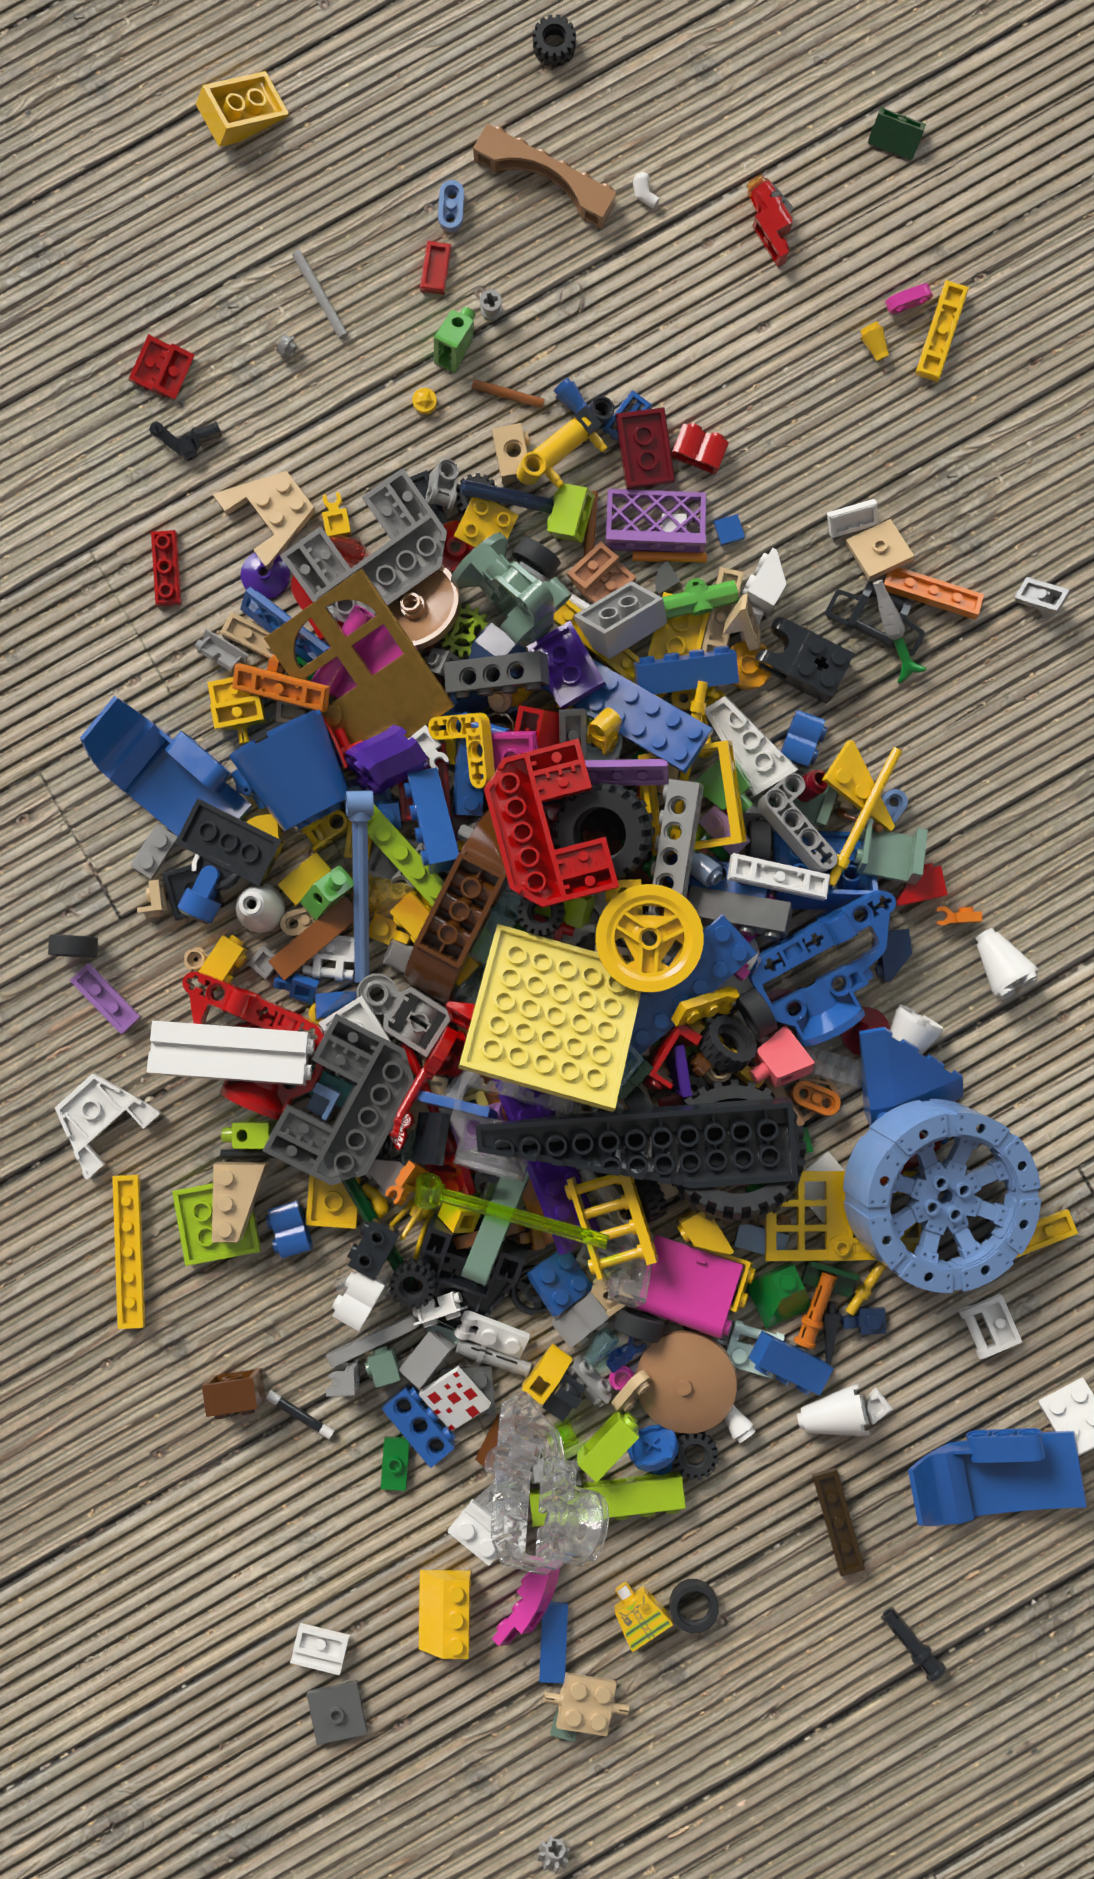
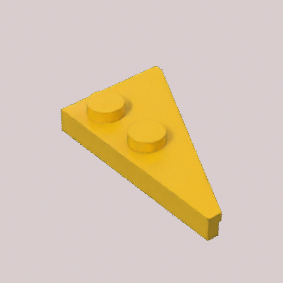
M852 740L845 743L822 781L860 811H862L875 785L855 742ZM880 796L870 818L875 823L882 824L884 830L890 832L894 829L895 825Z

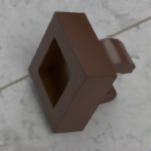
M542 1223L525 1225L526 1233L515 1234L516 1243H527L529 1246L528 1250L545 1249Z

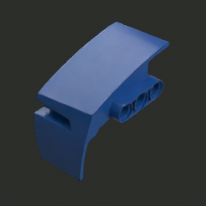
M115 695L80 737L82 745L93 764L116 786L138 802L177 837L197 798L240 820L253 807L251 803L225 782L231 772L190 736L180 730L175 738L171 737L167 732Z
M1037 1428L975 1430L966 1434L967 1440L947 1443L917 1461L908 1470L919 1526L961 1524L974 1520V1516L1087 1507L1075 1431L1041 1432Z

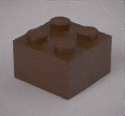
M262 1368L212 1375L202 1385L206 1417L214 1416V1419H224L229 1417L230 1413L240 1412V1415L255 1413V1409H258L266 1398Z

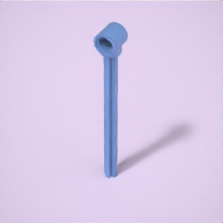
M346 791V815L352 821L355 982H361L366 976L370 975L367 821L371 820L374 812L372 791Z

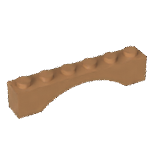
M487 123L473 147L474 161L494 172L523 170L548 178L570 197L577 208L580 218L601 229L616 204L617 192L606 183L600 184L593 180L589 174L572 169L565 161L555 160L546 151L529 146L522 138L512 137L499 126H492Z

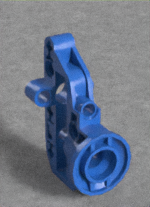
M876 890L861 896L839 909H830L817 916L816 922L764 950L755 960L748 975L753 988L762 995L776 1021L791 1025L802 1046H813L830 1040L853 1027L865 1016L864 1010L854 992L869 984L868 981L874 977L870 966L883 955L887 948L890 913L896 907L895 897L891 893ZM880 897L886 899L883 902L884 907L875 906L880 903ZM858 908L864 910V917L860 921L854 919V912ZM867 927L869 928L874 942L869 950L861 953V957L846 965L841 964L814 979L815 983L807 988L799 987L772 1003L770 1002L763 988L764 983L834 945L839 946L840 943L858 935L857 932ZM812 934L819 936L816 939V944L809 942L812 940ZM768 958L774 961L771 963V969L764 967L767 964L766 959ZM841 977L843 979L842 987L834 990L832 986L833 981ZM792 1002H798L799 1008L797 1012L788 1014V1005Z

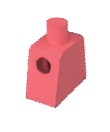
M785 1025L758 1048L755 1054L757 1066L749 1070V1075L756 1084L768 1078L774 1087H779L812 1073L815 1062Z

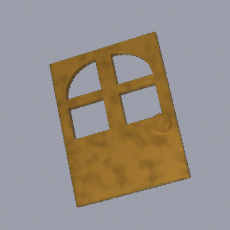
M363 569L354 573L264 638L291 677L310 681L308 676L335 657L340 659L357 686L327 707L326 712H321L331 728L339 747L340 744L334 732L338 729L344 728L350 744L372 738L386 731L392 725L405 729L407 733L404 736L408 738L423 726L429 724L432 718L441 716L455 706ZM355 600L371 607L377 616L346 636L327 606L337 601ZM312 618L331 648L301 668L296 657V641L304 624ZM384 624L404 654L375 674H372L353 645Z

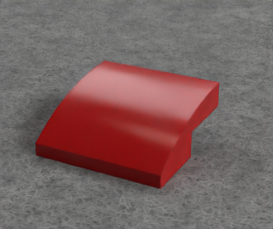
M148 334L128 381L161 396L175 400L195 355L173 343L169 345Z

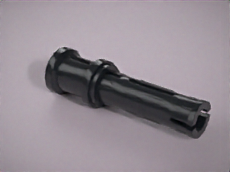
M893 1607L885 1610L883 1615H881V1619L909 1651L912 1662L920 1666L929 1682L939 1679L946 1670L944 1663H940L931 1653V1647L923 1644Z

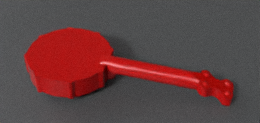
M447 1026L438 1038L423 1068L419 1071L397 1111L391 1137L396 1140L398 1139L402 1119L410 1111L426 1080H432L444 1060L447 1062L450 1060L453 1054L450 1050L459 1032Z

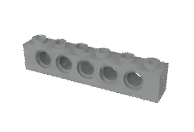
M669 779L668 785H665L663 790V800H666L665 809L661 810L659 815V825H662L660 836L657 835L655 841V851H658L657 860L653 861L651 866V876H654L653 884L662 886L664 879L670 876L674 881L672 889L686 898L704 785L696 782ZM683 800L686 804V809L683 813L677 814L675 812V804ZM675 826H680L682 834L680 838L673 840L671 830ZM675 851L678 855V860L674 865H669L667 855ZM649 906V911H646L644 914L662 916L659 913V907ZM651 930L645 931V932H647V933L656 934L655 932H653V931H651Z

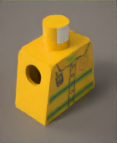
M623 1582L615 1589L616 1594L621 1600L614 1606L615 1614L632 1652L673 1626L670 1613L646 1587L643 1586L633 1592L628 1582Z

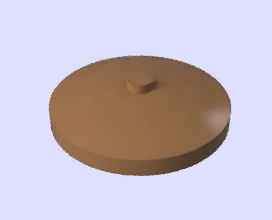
M443 565L387 605L414 646L417 647V650L431 646L442 639L451 630L460 612L461 595L459 588L455 587L450 581L452 574Z
M674 1331L662 1335L658 1343H651L641 1356L636 1374L644 1370L651 1379L648 1382L650 1387L647 1391L637 1396L643 1409L656 1423L674 1432L691 1434L713 1428L728 1415L737 1393V1373L730 1355L717 1341L695 1331Z

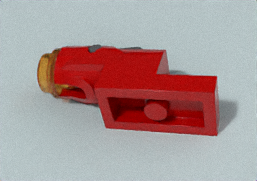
M761 174L750 180L746 186L748 189L747 194L753 202L757 213L752 227L776 266L779 267L786 263L789 254V246L783 236L791 230L793 220L790 214L793 206L782 195L781 191Z

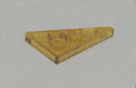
M353 871L348 872V875L353 879ZM368 874L369 916L414 891L413 887L402 882L394 884L389 879L373 877Z

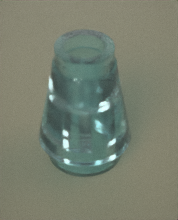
M605 1327L601 1331H597L584 1355L586 1362L596 1366L617 1347L618 1337Z

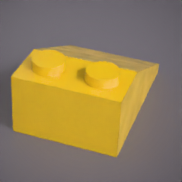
M266 71L205 84L202 86L196 102L198 110L219 147L239 143L287 118L289 115Z

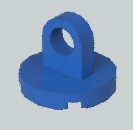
M650 1425L639 1430L640 1438L628 1449L632 1464L639 1470L650 1472L654 1475L669 1473L673 1467L672 1461L675 1459L679 1448L674 1432L661 1425Z

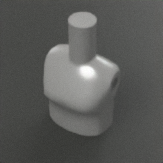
M392 939L386 950L383 964L405 973L414 946Z

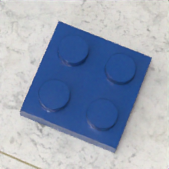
M557 1250L526 1273L553 1317L558 1316L592 1290L593 1287L571 1251L559 1255Z

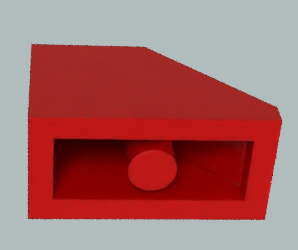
M933 863L924 864L923 875L916 885L905 883L895 898L896 907L947 896L942 867H933Z

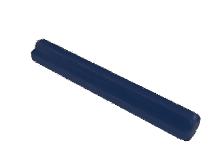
M463 480L461 484V494L545 513H552L554 507L552 498L470 480Z

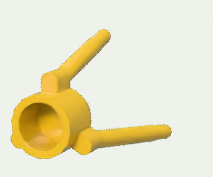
M419 1195L416 1196L415 1200L411 1199L407 1206L388 1224L394 1227L410 1211L409 1214L412 1218L400 1236V1239L404 1240L417 1220L422 1222L425 1218L413 1255L415 1260L419 1256L430 1220L435 1213L431 1211L434 1205Z

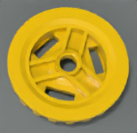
M645 884L624 890L608 903L597 924L596 948L602 965L617 982L636 991L658 992L681 983L694 970L703 950V927L697 911L683 895L662 885ZM638 906L664 907V916L637 915ZM651 930L656 933L657 941L654 945L647 946L642 942V935L645 931ZM621 937L624 938L634 958V961L626 964L615 943V940ZM675 940L683 945L671 964L667 966L661 961Z

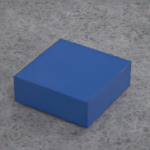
M738 514L714 521L713 524L720 546L744 540L745 535Z

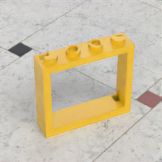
M730 740L707 743L699 754L719 751L731 836L695 842L694 850L747 842L733 743ZM651 753L638 755V759H659ZM656 785L640 786L641 800H644L648 805L646 810L648 813H652L654 819L651 820L652 827H655V835L652 836L654 844L650 851L655 856L658 854V851H655V841L657 835L660 836L662 825H659L660 811Z

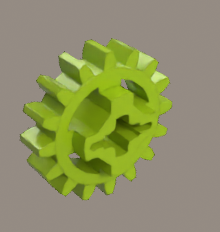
M467 604L465 609L460 607L458 618L454 624V631L450 633V636L447 633L440 639L441 641L445 640L442 644L443 649L450 647V652L453 654L458 652L461 659H463L464 654L468 653V656H470L471 646L476 639V631L481 627L482 632L489 623L485 622L487 619L486 613L479 615L480 608L476 607L472 611L470 604ZM462 616H468V617H472V618H471V619H464V618H461V617H462ZM460 629H469V635L461 634ZM460 643H461V644H468V647H461V646H458V645H459Z

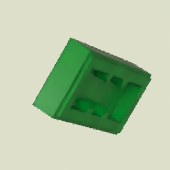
M384 1437L380 1489L406 1491L410 1443L405 1437Z

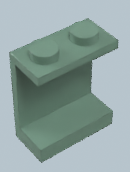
M869 818L858 840L861 841L860 849L857 848L854 857V863L858 864L857 873L916 885L923 875L928 830L918 828L913 836L884 830L881 833H876L872 829L873 819Z

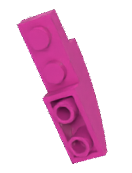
M559 1551L543 1553L537 1559L536 1563L538 1565L535 1569L528 1572L522 1578V1585L516 1591L522 1599L514 1604L512 1607L513 1613L509 1618H505L499 1623L496 1628L498 1632L492 1638L498 1646L510 1644L518 1633L526 1634L533 1632L541 1621L558 1582L562 1557Z

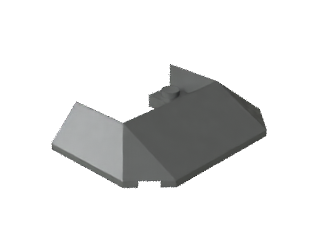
M335 1014L324 1031V1036L312 1056L313 1061L355 1082L334 1122L330 1126L287 1104L278 1122L274 1124L263 1148V1152L331 1186L350 1178L367 1175L394 1125V1119L399 1107L414 1082L404 1048L338 1014Z

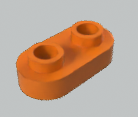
M797 1082L790 1091L791 1099L796 1105L817 1114L830 1116L837 1113L840 1109L841 1101L834 1091L812 1082ZM801 1089L806 1092L804 1099L799 1096ZM823 1099H827L829 1102L827 1108L822 1105Z

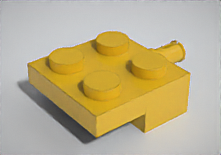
M233 677L207 682L214 729L218 732L236 730L238 731L240 745L250 742L247 728L267 723L262 697L232 689Z

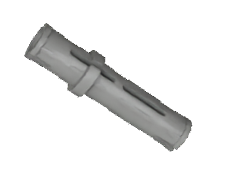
M460 1339L454 1353L476 1360V1364L480 1365L482 1362L523 1376L524 1378H527L531 1367V1362L486 1348L484 1345L480 1346Z

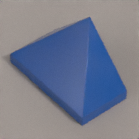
M343 991L315 994L316 1019H325L357 999V992Z

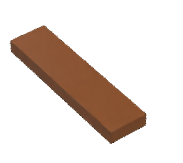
M346 896L343 897L268 961L283 980H287L354 923L353 904Z

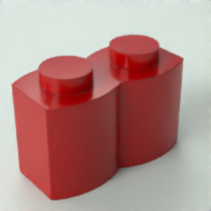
M683 424L671 455L672 458L680 462L693 465L698 469L716 475L729 442L720 433L712 432L709 434L702 431V427L697 424Z

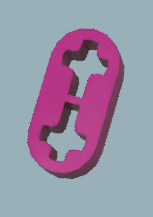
M924 283L892 295L885 301L889 314L894 315L926 303L933 297L929 284Z

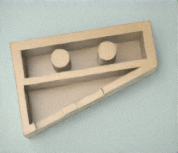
M218 1162L214 1164L212 1242H239L243 1239L269 1163Z

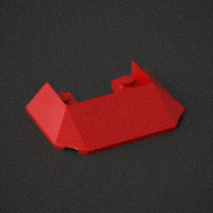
M579 738L503 758L484 791L510 890L543 908L619 888L606 837L556 850L553 847L542 803L592 790Z

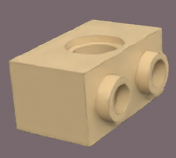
M521 423L492 428V437L502 484L519 481L516 470L522 458L527 454L526 446H530L528 432L522 431ZM512 449L520 452L517 457H510L507 453ZM527 465V468L530 471L534 470L532 466Z

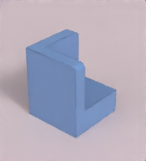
M319 1081L313 1089L314 1093L307 1105V1109L321 1116L322 1120L327 1121L331 1117L342 1092Z

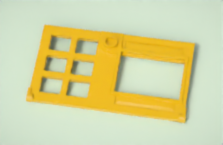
M919 1170L905 1171L903 1174L904 1176L912 1177ZM845 1171L802 1172L797 1186V1199L785 1201L781 1205V1207H797V1224L776 1225V1213L770 1212L766 1215L765 1261L877 1260L860 1244L857 1238H853V1231L849 1225L844 1208L845 1191H843ZM824 1181L825 1199L805 1200V1182ZM897 1191L896 1193H893V1194H906V1193ZM825 1206V1224H805V1207ZM917 1222L915 1224V1237L900 1238L907 1250L913 1254L916 1247L919 1246L922 1232L921 1223ZM825 1231V1249H805V1232ZM797 1232V1249L777 1250L776 1233Z

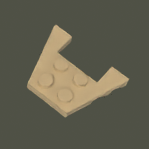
M287 471L213 494L226 515L249 502L274 536L253 549L267 570L274 565L273 561L276 557L286 550L287 544L294 535L297 536L316 512L314 506Z

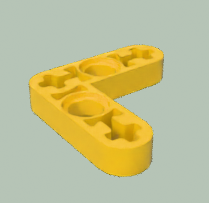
M472 713L432 718L428 724V731L433 739L466 738L470 782L475 788H485L495 774L491 726L488 716L484 713ZM458 720L461 722L462 725L460 733L456 729V723ZM478 722L479 727L471 728V723ZM440 725H446L447 730H440ZM479 744L482 746L483 754L481 757L477 753V747Z

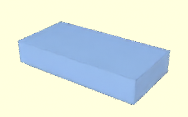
M739 1221L733 1246L765 1255V1228L752 1224L740 1225ZM776 1233L777 1250H786L788 1234Z

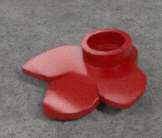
M459 1031L450 1050L453 1053L448 1062L444 1060L436 1073L437 1075H447L454 1078L463 1071L459 1069L467 1038L463 1031Z

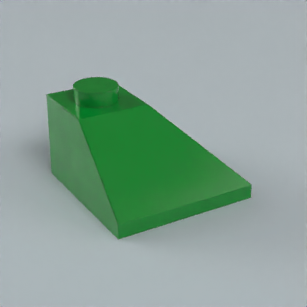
M791 1261L754 1277L752 1284L747 1283V1289L766 1329L810 1308L811 1304L804 1285Z

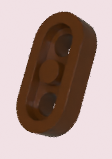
M702 1051L698 1053L692 1052L686 1059L689 1074L693 1077H702L712 1066L705 1059Z

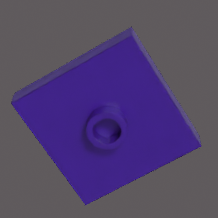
M675 1042L665 1058L667 1070L671 1073L668 1077L673 1080V1086L670 1091L682 1097L692 1096L684 1045Z

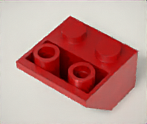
M519 705L514 732L537 731L538 749L559 744V713Z

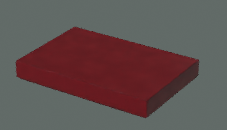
M665 407L617 413L615 419L626 489L675 483Z

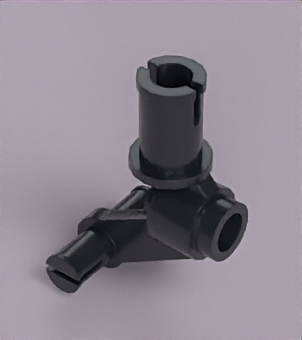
M157 421L153 422L149 428L153 437L158 438L179 456L183 457L184 461L198 457L197 451L202 446V443L222 437L217 421L198 429L193 427L188 436L180 439L176 438Z

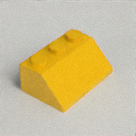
M420 1570L419 1650L442 1659L469 1658L471 1571Z

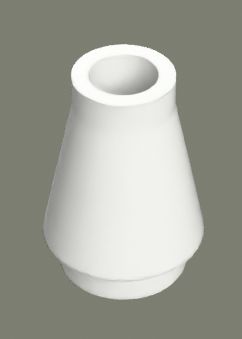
M733 1404L724 1419L732 1438L741 1443L755 1433L752 1427L754 1424Z

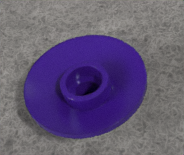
M253 553L243 563L241 581L246 590L251 587L267 599H272L282 594L287 588L290 581V569L280 555H278L273 561L274 565L268 570V574L261 576L260 571L266 569V567L257 555Z

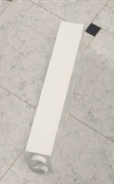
M152 1021L151 1050L147 1063V1073L298 1086H306L307 1080H311L312 1065H308L309 1054L313 1055L315 1042L314 1039H311V1035L308 1032Z

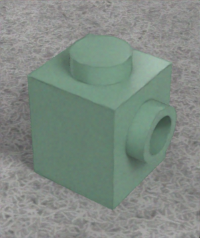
M381 1345L373 1348V1353L369 1354L365 1367L368 1376H373L376 1388L400 1381L402 1373L398 1371L400 1365L394 1346L387 1348V1345Z

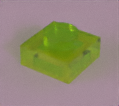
M569 1417L564 1422L559 1421L545 1427L555 1453L579 1443Z

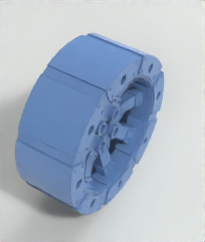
M942 1099L912 1101L890 1110L877 1119L870 1126L869 1131L864 1136H861L854 1147L846 1167L843 1183L846 1216L860 1244L877 1260L906 1282L918 1288L938 1293H953V1290H962L963 1292L972 1290L993 1281L1006 1272L1014 1264L1012 1261L1017 1255H1022L1034 1234L1041 1207V1199L1038 1198V1189L1041 1186L1035 1162L1020 1138L1011 1134L1009 1128L994 1119L953 1101ZM920 1131H921V1134H922L925 1138L920 1139V1137H919ZM953 1136L955 1137V1143L947 1158L941 1163L936 1158L933 1149L935 1147L934 1142ZM979 1143L990 1148L989 1151L995 1158L981 1167L966 1170L967 1166L965 1164L972 1150L976 1149ZM916 1154L920 1164L916 1175L908 1177L900 1174L904 1164ZM883 1176L888 1177L886 1185L880 1182ZM996 1180H1004L1007 1187L1004 1204L996 1202L993 1204L974 1195L982 1189L981 1186ZM899 1191L909 1195L910 1201L907 1203V1206L896 1214H891L892 1194ZM944 1191L943 1197L938 1200L939 1193ZM967 1215L974 1217L978 1215L996 1224L993 1231H990L980 1244L974 1240L967 1227L969 1225ZM917 1222L921 1223L922 1232L919 1246L916 1247L913 1254L907 1250L900 1238L904 1235L906 1229ZM946 1229L951 1232L958 1245L957 1249L960 1257L950 1259L951 1261L947 1262L938 1260L939 1254L937 1253L940 1235H943Z

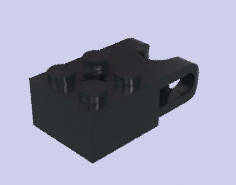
M783 617L775 618L771 631L783 641L784 652L760 651L754 659L755 665L782 679L784 683L827 704L834 697L855 653ZM818 665L822 667L821 671L817 670Z

